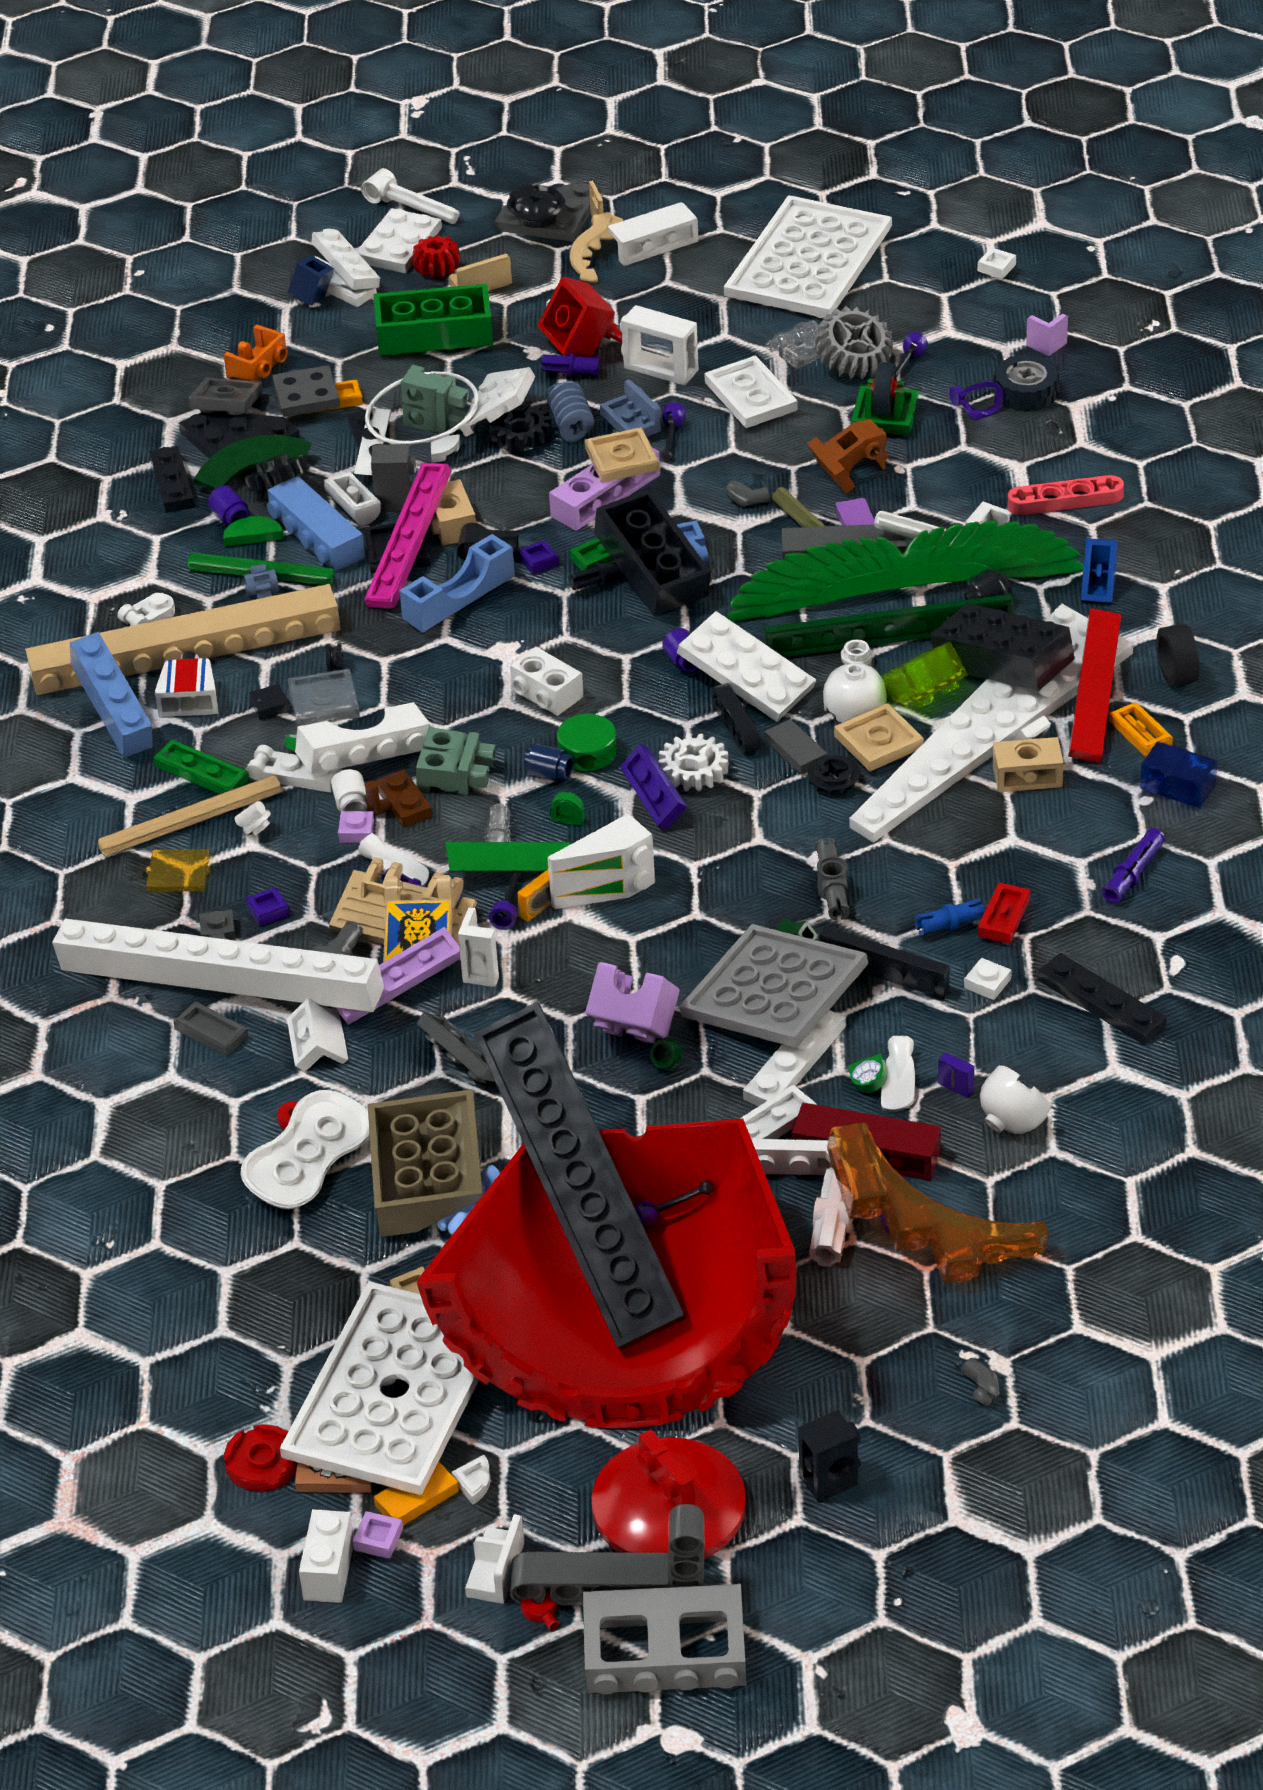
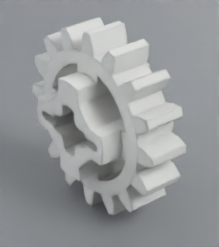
M686 734V739L681 740L675 737L673 745L665 743L664 751H659L658 762L669 780H672L675 788L679 785H684V791H688L690 787H695L697 791H701L703 785L712 788L714 787V780L722 782L723 774H728V751H724L723 743L715 744L714 737L704 740L703 734H699L697 738H692L690 734Z

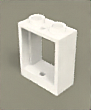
M637 305L627 315L622 317L620 331L622 332L623 344L621 354L623 355L624 368L684 386L699 370L696 322ZM640 332L673 341L674 359L641 350Z

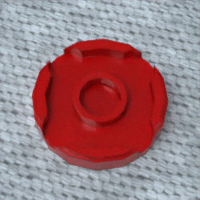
M261 1424L253 1426L254 1430L247 1432L242 1430L236 1433L227 1443L223 1455L227 1476L235 1485L245 1490L263 1492L277 1489L289 1482L296 1474L298 1462L281 1458L280 1447L289 1431L278 1426Z

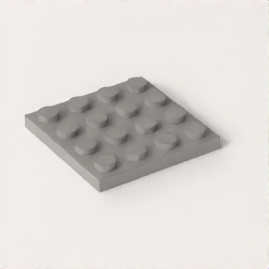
M751 924L679 1006L681 1015L684 1018L798 1048L868 965L867 955L864 952Z

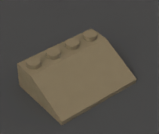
M473 1089L367 1104L374 1207L381 1237L418 1232L480 1200L483 1196Z

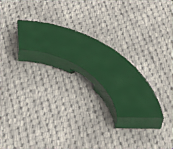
M260 435L236 441L219 450L204 463L194 478V484L213 492L216 488L227 486L233 479L244 473L246 469L254 467L256 464L274 456L288 453L290 458L299 455L307 457L312 443L284 435Z

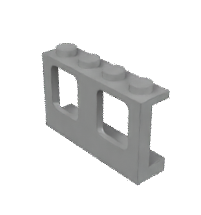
M741 1584L583 1592L587 1694L746 1686ZM727 1622L729 1651L726 1655L686 1658L681 1655L679 1624ZM648 1626L649 1654L646 1659L605 1662L601 1659L600 1628Z

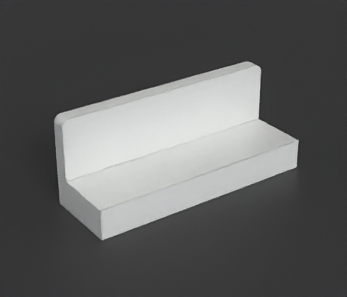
M682 202L608 226L609 233L618 242L619 261L623 266L698 242V218Z

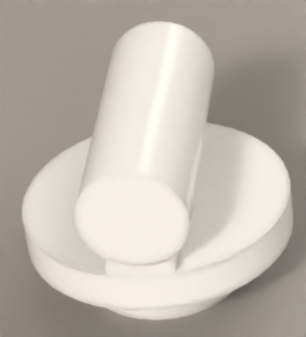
M257 801L235 817V822L238 826L243 827V832L246 835L250 832L257 835L270 824L267 818L271 813L265 810L262 802Z

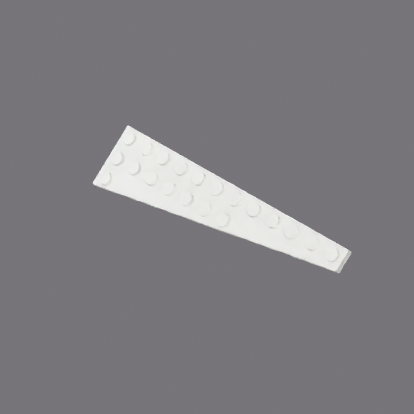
M1064 604L1055 609L1045 621H1052L1055 624L1070 628L1075 660L1040 691L987 679L849 818L850 828L874 843L993 756V742L1013 741L1021 729L1043 715L1047 717L1075 697L1078 690L1088 618ZM1118 636L1114 667L1133 654V644Z

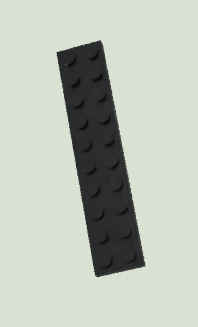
M537 1001L474 1032L477 1043L617 1348L622 1351L687 1319L539 1002Z

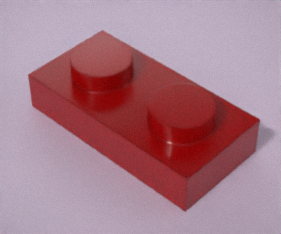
M998 882L979 923L978 937L1010 944L1029 904L1031 890Z

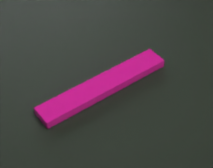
M421 463L365 596L364 602L367 607L395 609L400 597L399 590L404 588L452 472L449 464Z

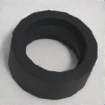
M1181 623L1158 629L1156 635L1157 656L1161 672L1167 684L1173 687L1197 681L1200 671L1199 654L1194 635L1189 626Z

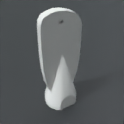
M373 833L361 841L358 849L359 853L369 859L377 857L384 860V872L390 868L391 863L398 862L403 867L402 873L411 879L417 878L421 881L422 886H426L429 880V871L424 865L407 854L385 845Z
M892 1036L888 1041L889 1056L886 1060L887 1080L882 1086L881 1108L885 1112L903 1111L914 1103L915 1070L911 1056L914 1049V1041L908 1036Z

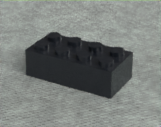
M650 488L596 508L595 535L654 616L708 596L711 570Z
M967 603L962 606L954 615L930 634L936 667L1034 691H1040L1075 660L1070 628L1068 626L1055 624L1052 621L1030 618L1026 615L1012 614L1000 609L986 608L973 603Z

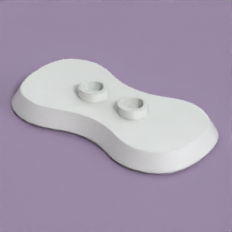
M318 1090L304 1096L296 1104L285 1130L274 1140L250 1152L244 1159L241 1166L242 1181L252 1193L275 1207L294 1209L306 1204L320 1191L330 1166L341 1156L359 1148L369 1139L368 1111L349 1096L332 1090Z

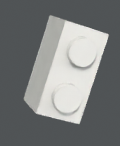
M312 1509L299 1569L303 1600L342 1603L353 1551L352 1541L354 1533L351 1512Z

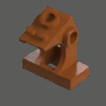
M871 419L852 423L824 445L817 437L807 443L818 464L845 494L855 488L849 473L858 461L863 458L875 459L879 467L884 470L885 460L889 458L888 453L885 452V445L887 444L886 434Z

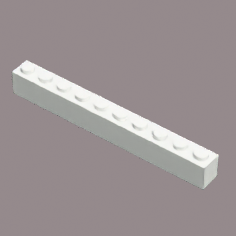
M66 918L52 942L61 970L301 1003L310 998L318 1005L374 1012L385 988L378 960L373 958Z

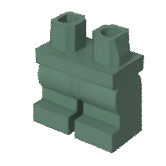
M412 365L401 380L402 402H404L402 405L403 424L405 427L441 434L450 430L465 418L467 412L458 410L457 407L464 408L469 398L468 389L456 386L455 377L447 375L444 378L436 373L426 374L424 373V367Z
M429 727L416 766V784L420 792L430 793L431 787H438L443 791L454 792L458 790V794L468 795L471 786L487 788L490 775L489 766H493L495 762V745L479 743V733L469 732V735L459 731Z

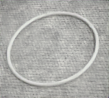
M440 371L424 372L426 374L436 373L442 376L449 375L465 382L474 394L473 407L459 424L444 433L421 440L399 441L378 434L370 424V413L374 404L382 395L401 384L402 379L380 391L370 402L365 415L366 426L372 435L390 444L419 445L432 442L452 434L469 421L478 406V391L472 382L458 374Z

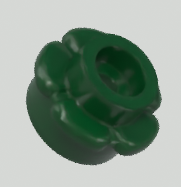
M665 1037L664 1040L659 1039L653 1044L650 1050V1058L656 1067L664 1068L666 1071H673L678 1067V1063L683 1060V1049L678 1046V1041L675 1038ZM666 1051L670 1052L669 1057L666 1056Z

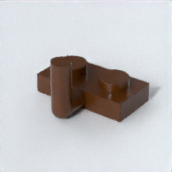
M405 769L365 783L368 811L374 812V816L391 810L402 827L432 817V807Z

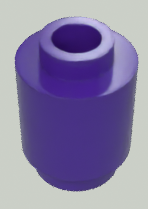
M230 486L216 488L208 499L209 508L226 526H229L238 519L250 516L248 505Z
M685 628L674 629L665 636L662 643L663 650L678 669L688 673L698 670V667L677 653L678 645L690 635V632Z

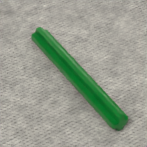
M195 552L190 553L188 558V568L193 571L244 576L251 574V566L265 564L266 570H275L277 580L315 585L330 584L331 586L335 579L334 569L327 567Z

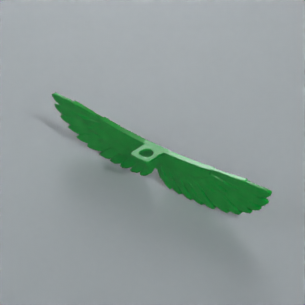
M996 520L986 521L981 524L976 521L970 522L963 527L960 523H957L946 530L941 526L933 529L930 533L924 530L918 533L910 542L904 554L893 543L882 537H876V541L870 538H860L861 544L845 539L842 540L843 545L829 542L824 544L825 547L811 546L805 549L809 554H786V560H775L767 563L766 566L769 570L752 574L751 578L754 581L747 582L739 587V591L742 593L733 597L730 602L731 607L737 608L728 614V619L736 622L764 616L767 618L813 605L817 606L883 590L933 583L965 581L988 568H992L997 572L1002 571L1006 578H1026L1080 572L1084 569V565L1080 561L1073 559L1079 557L1080 553L1075 548L1067 546L1069 542L1066 539L1053 538L1055 536L1053 531H1038L1039 527L1036 524L1019 526L1018 521L1007 522L1000 526H997L998 522Z

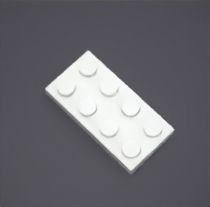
M717 611L678 645L677 653L722 685L730 684L738 696L776 722L814 688L816 679Z

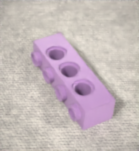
M652 448L659 461V471L601 483L593 464H591L549 492L551 517L575 531L579 530L596 518V508L628 497L660 476L659 451Z

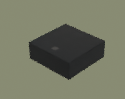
M279 684L249 692L250 701L259 720L289 712V703Z

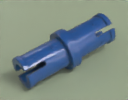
M974 899L957 905L950 903L942 905L941 909L916 915L915 926L921 936L944 929L951 931L957 929L959 925L981 920L985 909L980 899Z

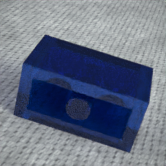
M1157 741L1141 764L1140 789L1201 808L1216 786L1218 760Z

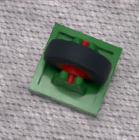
M880 362L877 366L875 379L868 378L866 386L860 385L851 424L871 419L885 433L910 435L919 400V390L904 389V381H896L895 363Z

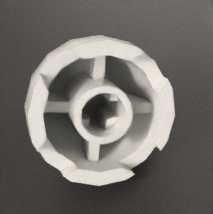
M849 663L836 668L831 672L824 685V710L826 712L829 710L835 714L836 720L843 723L886 704L887 694L883 678L876 669L865 664Z
M1001 1065L991 1072L981 1088V1107L987 1115L984 1120L998 1133L1006 1130L1012 1134H1024L1035 1129L1046 1119L1051 1106L1038 1089L1033 1086L1030 1090L1024 1084L1017 1081L1020 1076L1017 1072Z

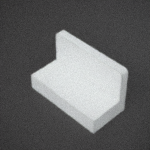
M469 907L458 932L463 983L496 987L499 972L495 929L478 927L476 908Z
M307 998L287 1018L295 1067L303 1071L308 1070L322 1055L344 1064L348 1060L340 1014Z

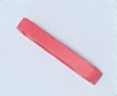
M1106 475L1015 487L1008 492V510L1015 515H1030L1114 504L1123 499L1124 481L1117 476ZM1076 492H1085V493H1087V494L1078 495V494H1074V493H1076ZM1045 496H1056L1057 498L1049 499L1045 498Z

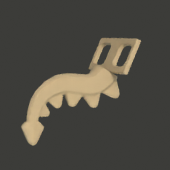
M589 181L592 226L573 242L570 249V262L574 270L580 274V280L597 283L598 277L595 270L586 269L590 265V261L583 258L592 257L593 253L588 248L594 250L601 249L600 240L615 239L609 233L608 226L622 222L623 219L612 215L610 212L604 213L603 199L594 182Z

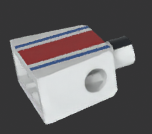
M185 652L178 660L164 662L155 689L159 717L219 714L209 659L199 658L194 652Z

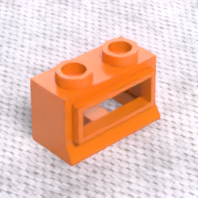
M256 324L253 327L256 345L253 349L250 343L241 341L238 344L239 356L230 352L223 354L226 377H235L245 381H258L260 378L268 377L271 368L278 362H284L287 357L288 349L286 347L285 334Z

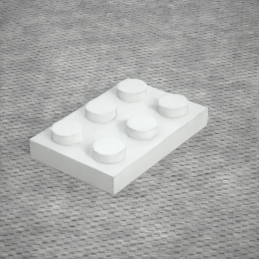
M391 208L357 252L370 266L407 273L413 265V246L418 244L420 239H428V236L435 237L442 229L441 219Z
M756 355L704 373L707 386L745 428L756 426L798 410L796 398Z

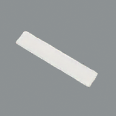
M372 408L373 418L370 420V424L372 427L378 428L380 435L385 437L391 410ZM362 436L354 474L372 475L369 447L374 444L383 445L384 441L378 438L369 440Z

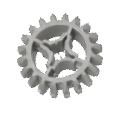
M847 306L842 311L835 308L818 325L815 336L816 354L821 355V363H829V371L833 369L838 370L839 376L846 373L852 379L855 375H858L862 380L867 374L873 377L876 374L878 364L890 360L893 349L892 331L887 330L886 322H879V315L870 316L869 309L866 312H860L858 307L853 311H850Z

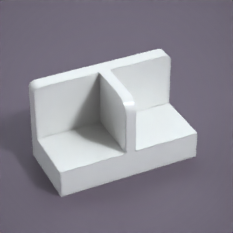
M513 1515L509 1530L486 1527L484 1536L475 1539V1561L465 1587L466 1597L504 1604L511 1585L512 1559L522 1552L525 1544L522 1515Z

